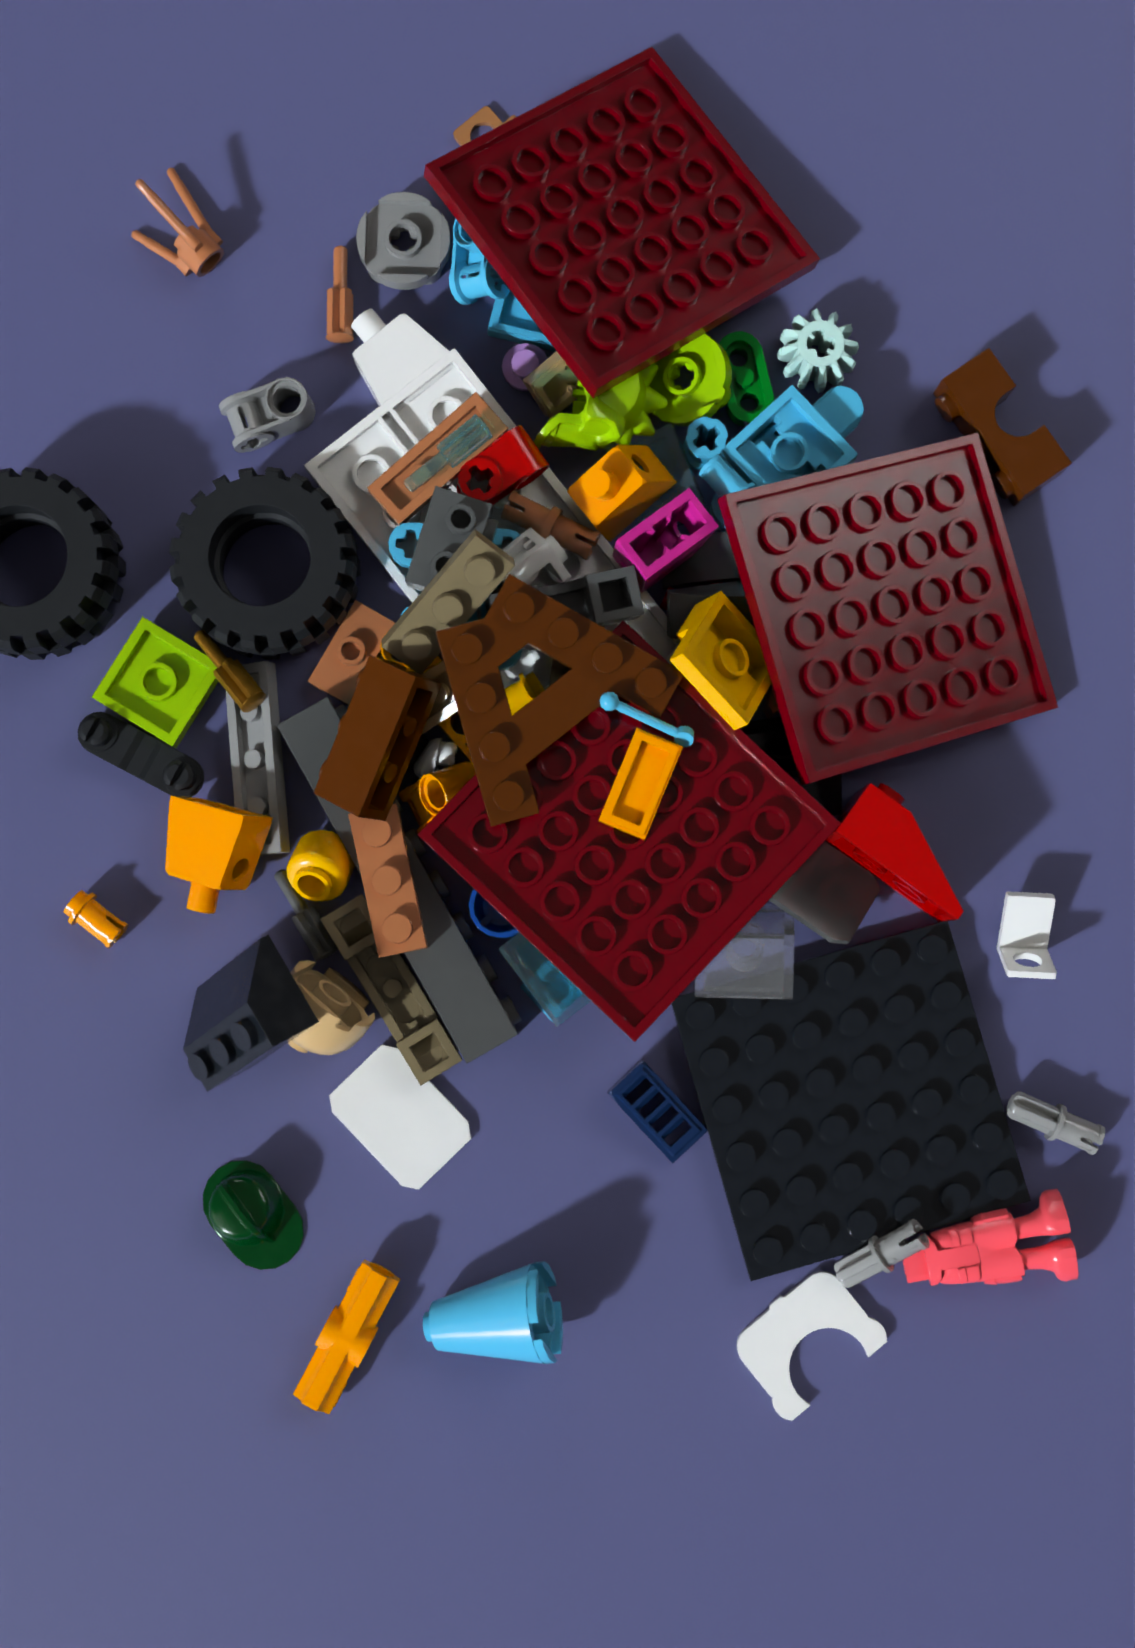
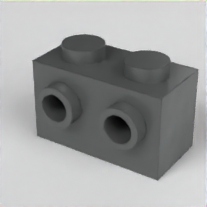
M435 486L405 579L407 586L423 591L474 529L493 542L499 521L491 518L493 513L492 504Z

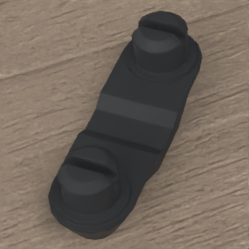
M93 712L80 722L78 740L83 748L97 757L171 796L192 797L202 788L204 771L201 765L188 755L104 712Z

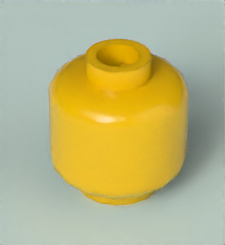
M327 830L310 831L300 838L287 864V878L296 892L305 899L311 901L333 900L345 890L354 871L355 864L337 833Z

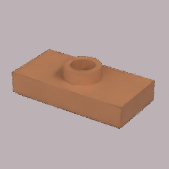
M355 600L308 679V683L349 706L356 689V681L360 671L365 667L369 655L378 658L381 656L380 645L382 638L395 622Z

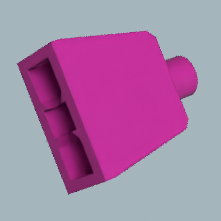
M688 488L618 538L615 542L612 556L621 568L635 566L639 589L642 593L691 558L719 528V525L692 490ZM677 521L686 526L690 535H684L679 532Z

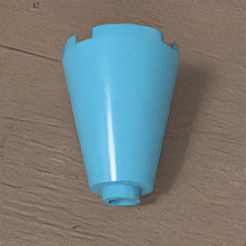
M545 1261L534 1262L434 1300L430 1305L429 1312H425L423 1316V1331L426 1340L433 1342L435 1349L443 1352L541 1364L556 1363L558 1360L554 1354H561L563 1319L561 1302H553L548 1287L557 1286L550 1265Z

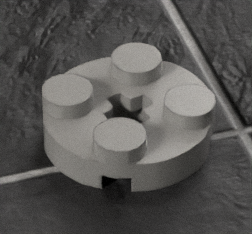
M396 192L382 197L378 200V205L373 207L368 214L366 211L361 217L356 234L359 255L369 276L377 283L399 290L416 289L423 285L435 283L440 278L442 269L447 264L451 252L450 230L444 215H441L439 210L432 206L431 201L416 193ZM403 231L409 232L412 240H417L416 244L409 247L407 251H399L398 246L391 245L392 240L399 239Z

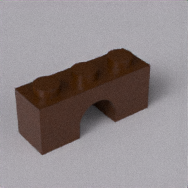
M987 348L941 380L933 393L936 397L935 405L941 416L949 423L954 422L963 436L974 433L979 434L995 492L1003 499L1008 498L1011 504L1016 506L1060 476L1072 462L1045 425L1026 436H1013L1000 428L995 418V408L1008 398L1015 389L1016 384L991 349Z

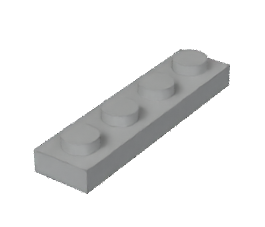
M269 661L243 664L242 666L263 690L266 697L256 709L250 712H242L226 691L234 807L273 817L260 856L290 853L281 732L277 727L280 723L276 667L275 663Z

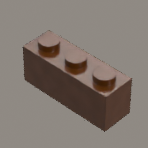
M369 655L365 667L357 677L356 689L347 712L342 716L338 724V734L329 756L320 768L319 780L314 794L357 817L386 821L442 684L396 662Z

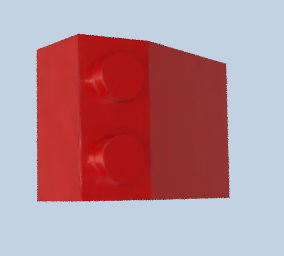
M869 783L855 792L842 810V815H838L836 818L841 824L826 841L937 922L959 919L964 911L913 814L901 805L905 799L894 789L883 783H880L878 787Z

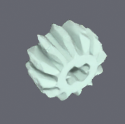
M817 308L811 311L809 321L798 314L792 321L793 329H784L781 334L780 341L785 346L779 348L777 359L788 363L783 371L785 378L793 377L796 374L800 376L797 384L799 390L804 389L808 381H814V387L818 393L824 391L827 381L835 387L840 386L844 380L843 373H851L856 365L855 360L851 356L857 353L859 344L857 341L848 339L853 331L851 324H846L839 328L836 326L838 320L837 312L831 313L827 321L822 320L821 313ZM811 346H818L819 352L825 353L824 357H817L816 349H810Z

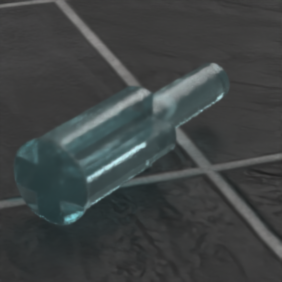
M474 414V416L436 445L439 453L404 480L405 487L410 492H414L447 464L455 468L489 439L493 438L486 423Z

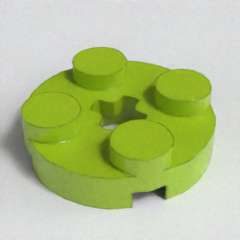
M707 334L701 335L654 363L658 365V371L649 387L664 396L668 401V405L651 413L662 421L671 425L688 427L695 419L700 417L711 418L718 409L723 408L729 402L732 381L730 360L724 348ZM686 366L691 372L694 371V379L691 380V385L686 389L681 385H674V379L680 376L679 368Z

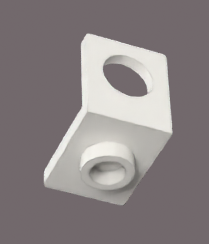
M1011 891L1005 893L997 951L1008 977L1056 979L1057 971L1047 950L1056 902L1053 894ZM1029 959L1039 963L1040 966H1023L1015 962V960Z

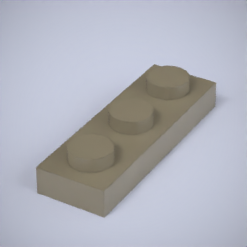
M474 529L382 638V648L422 675L441 652L436 631L466 623L514 568V558Z

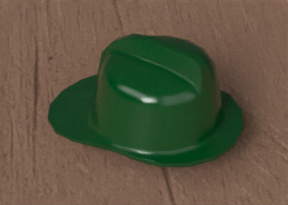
M247 1160L231 1161L218 1168L208 1179L203 1192L204 1213L209 1224L234 1256L245 1265L259 1270L276 1269L293 1258L298 1252L304 1236L303 1219L294 1203L267 1170L261 1165Z

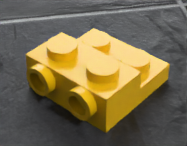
M719 591L694 605L676 634L681 642L671 656L670 661L735 731L749 724L770 687L771 680L756 629L722 591Z

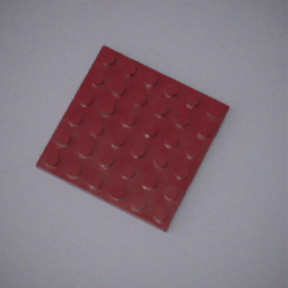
M653 47L425 165L424 178L593 399L814 270L820 260L819 256Z
M978 433L725 494L717 499L801 785L1059 708Z
M624 620L612 631V633L672 666ZM684 676L661 717L658 719L677 728L689 726L694 731V742L688 747H683L645 840L599 822V818L636 728L674 742V737L617 710L605 711L601 708V705L526 764L539 809L538 814L491 827L475 774L417 834L634 1042L841 824L742 730L737 729L734 731ZM618 696L619 701H622V702H624V703H626V704H628V705H630V706H632V707H634V708H636V709H639V710H641V711H643V712H645V713H647V714L653 716L652 714L646 712L645 710H643V709L637 707L636 705H634V704L630 703L629 701L623 699L622 697Z

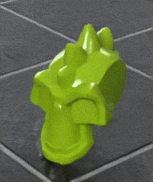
M652 364L594 399L578 380L577 386H579V389L574 388L572 396L577 398V401L573 402L572 414L558 413L552 416L538 432L533 442L538 449L542 446L578 447L597 451L599 448L608 452L616 446V443L619 445H630L633 435L654 436L655 429L648 414L665 408L668 405V401L664 396L649 387L658 371V365Z

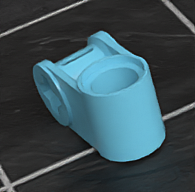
M455 219L453 225L452 264L449 274V286L453 297L462 305L473 304L478 298L490 296L493 299L506 297L510 289L457 219Z

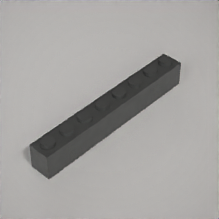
M328 697L277 725L313 791L319 780L320 768L328 758L338 734L340 719L347 712L344 704L335 707ZM317 796L361 875L348 816L350 812ZM395 797L393 804L398 805L400 813L404 812L399 800ZM403 828L428 948L406 952L405 955L465 1062L469 1063L518 1035L519 1032L515 1024L522 1021L510 997L507 995L500 999L491 982L498 979V976L485 953L478 957L474 954L467 940L475 935L462 912L460 911L452 915L444 900L451 893L438 870H435L429 874L420 857L428 852L414 828L407 832Z

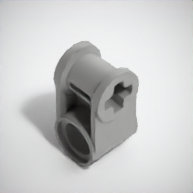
M289 377L278 378L255 389L233 394L222 400L219 404L221 414L227 416L235 436L232 445L238 453L260 449L272 441L306 429L313 422L316 413L315 404L302 383ZM294 396L301 398L300 405L292 413L280 412L284 400Z

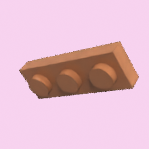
M475 392L367 487L368 492L398 525L406 523L431 501L435 486L445 489L458 477L461 467L467 461L487 449L495 440L508 431V427L479 394Z
M392 804L386 821L361 818L352 813L348 814L378 958L428 948L398 805Z

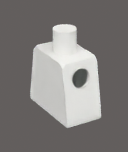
M368 309L362 312L351 325L352 329L364 342L355 349L352 355L361 376L378 406L382 405L449 352L447 348L405 313L398 315L386 325L373 309ZM451 364L394 409L396 413L453 369L455 365Z

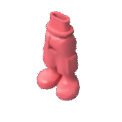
M1056 1188L1043 1191L1039 1196L1038 1208L1030 1214L1013 1218L1012 1214L1006 1208L979 1213L971 1217L970 1221L944 1227L930 1233L929 1236L927 1235L930 1244L929 1248L902 1260L907 1283L929 1280L931 1286L938 1285L939 1283L966 1284L976 1282L997 1285L1022 1281V1276H1025V1270L1039 1269L1054 1272L1060 1281L1067 1282L1078 1279L1076 1250L1069 1237L1051 1240L1047 1244L1032 1248L1018 1249L1015 1246L1017 1240L1071 1233L1069 1218L1059 1190Z

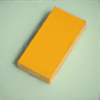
M636 728L600 815L599 822L645 840L683 746Z

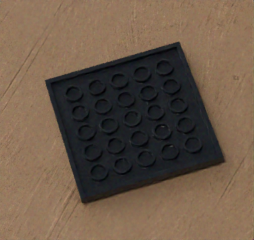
M948 921L933 923L679 995L671 1003L747 1273L751 1281L855 1252L866 1246L868 1239L872 1236H877L879 1239L908 1223L911 1219L917 1220L923 1228L916 1233L918 1234L970 1219L979 1213L1008 1208L1031 1201Z

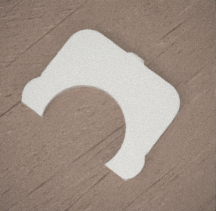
M817 1271L808 1275L784 1296L779 1295L768 1304L769 1308L740 1332L736 1347L742 1362L769 1396L772 1397L775 1411L782 1418L793 1421L811 1406L810 1403L805 1401L796 1392L790 1378V1359L800 1340L809 1333L819 1329H840L853 1335L862 1344L868 1357L888 1341L884 1327L876 1319L868 1317L835 1275L826 1271Z

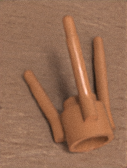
M171 167L168 168L167 175L198 225L199 230L193 225L186 227L142 179L136 180V187L179 234L174 242V246L178 251L176 254L138 230L132 231V238L174 264L185 276L190 275L193 271L198 277H202L212 271L224 255V250L220 247L223 240L211 229L176 170Z

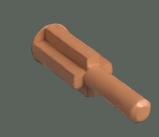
M336 246L334 248L333 287L327 290L326 339L340 344L349 343L354 340L351 327L353 323L352 290L347 288L348 250L344 246Z

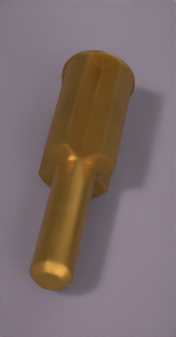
M198 630L194 635V640L217 667L214 670V676L242 712H250L260 706L265 700L266 694L238 659L227 658L204 630Z

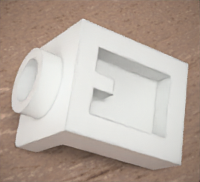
M530 527L502 549L514 558L515 562L514 568L501 581L502 585L509 574L526 584H530L536 579L544 566L563 583L571 578V575L563 565L568 556L552 535L544 539Z

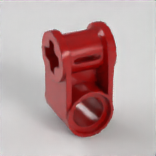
M518 425L504 433L487 449L467 461L461 467L458 474L457 493L490 503L493 506L511 494L513 490H519L537 479L550 465L523 426ZM472 477H475L479 482L485 479L488 480L485 493L480 488L470 490Z

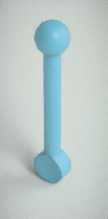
M605 692L600 697L601 708L605 711L617 710L673 736L674 742L683 747H688L694 742V731L689 726L677 728L619 701L618 695L614 692Z

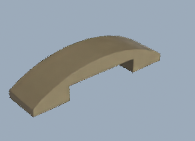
M363 894L357 896L320 919L344 960L348 961L397 1042L396 1046L419 1084H425L461 1062L463 1059L402 954L378 958L365 896Z

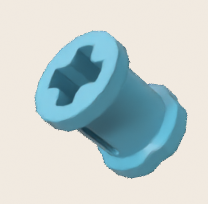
M700 417L689 425L683 444V456L692 468L700 471L711 458L720 454L722 448L726 445L728 432L720 420ZM699 437L704 442L714 441L711 451L705 445L697 448L696 444Z

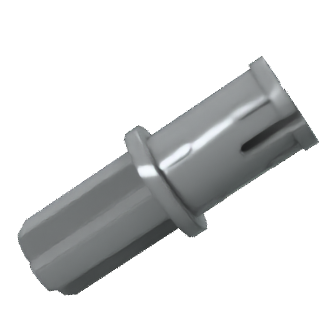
M1021 1091L1012 1095L1008 1101L1006 1115L1009 1118L1043 1132L1044 1137L1049 1141L1057 1138L1086 1151L1090 1155H1094L1099 1150L1097 1146L1093 1145V1142L1099 1145L1103 1143L1105 1137L1104 1126L1067 1112V1107L1061 1103L1053 1106Z
M911 1219L908 1223L879 1239L877 1236H872L868 1239L866 1246L836 1261L834 1269L838 1281L845 1288H852L882 1271L891 1273L894 1271V1265L929 1248L930 1244L926 1233L909 1242L906 1240V1238L923 1229L917 1220Z

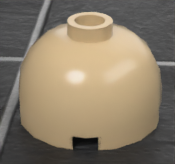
M310 960L299 961L290 973L319 1022L288 1042V1044L299 1052L307 1053L309 1051L319 1055H334L350 1049L363 1037L375 1020L374 1013L368 1016L364 1010L370 1002L351 981L339 972L328 968L322 974L312 970L316 962Z

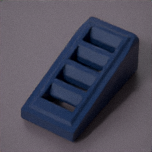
M643 1059L607 1091L611 1098L672 1163L708 1131ZM647 1078L652 1085L631 1104L626 1096ZM660 1092L665 1099L644 1118L639 1113V1110ZM673 1106L678 1113L657 1132L651 1125ZM686 1120L691 1128L670 1146L664 1139Z

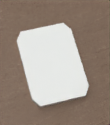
M382 1044L329 1095L332 1113L404 1187L419 1190L471 1139L469 1121L430 1080L423 1085L419 1084L401 1052L396 1047Z

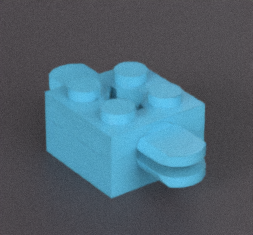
M791 385L722 448L720 454L725 456L727 462L747 484L753 482L756 487L852 464L858 453L844 438L859 425L864 411L863 402L857 392L849 387L840 385L828 390L811 405ZM715 493L709 512L719 525L718 529L726 532L717 500L720 497Z

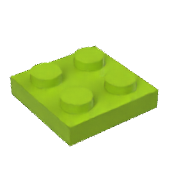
M142 616L92 698L177 749L219 682L214 676V670L217 667L207 655Z

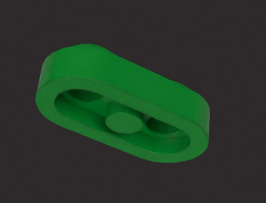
M736 331L727 334L719 342L729 358L732 355L739 354L746 360V364L739 367L734 366L730 362L732 369L731 397L725 408L729 418L735 424L746 427L774 401V394L760 342L747 332ZM744 399H752L755 401L757 408L753 411H746L741 407L740 402Z

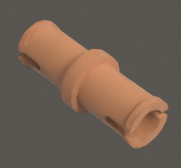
M515 490L512 491L508 497L510 503L509 505L505 503L501 519L508 520L526 530L531 527L544 539L552 535L561 547L583 557L585 560L590 558L593 552L591 550L592 546H596L601 532L594 531L563 516V510L556 506L549 509L520 495Z

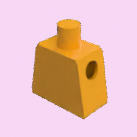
M616 445L568 488L567 492L593 526L611 542L676 484L677 481L649 446Z
M170 796L165 870L170 876L191 882L187 909L214 914L220 890H245L250 885L273 817L204 798Z

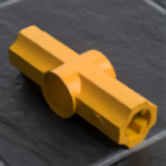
M364 1259L348 1286L340 1306L336 1305L315 1343L318 1347L293 1393L305 1406L330 1414L333 1407L336 1406L348 1383L347 1380L354 1367H359L379 1329L376 1325L400 1281V1278L387 1268Z

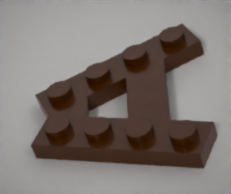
M511 574L505 580L485 618L436 631L440 651L491 827L539 813L526 764L600 706L599 700L603 693L614 692L637 707L660 718L683 677V674L676 668ZM528 644L570 668L567 673L512 715L499 671L500 665Z

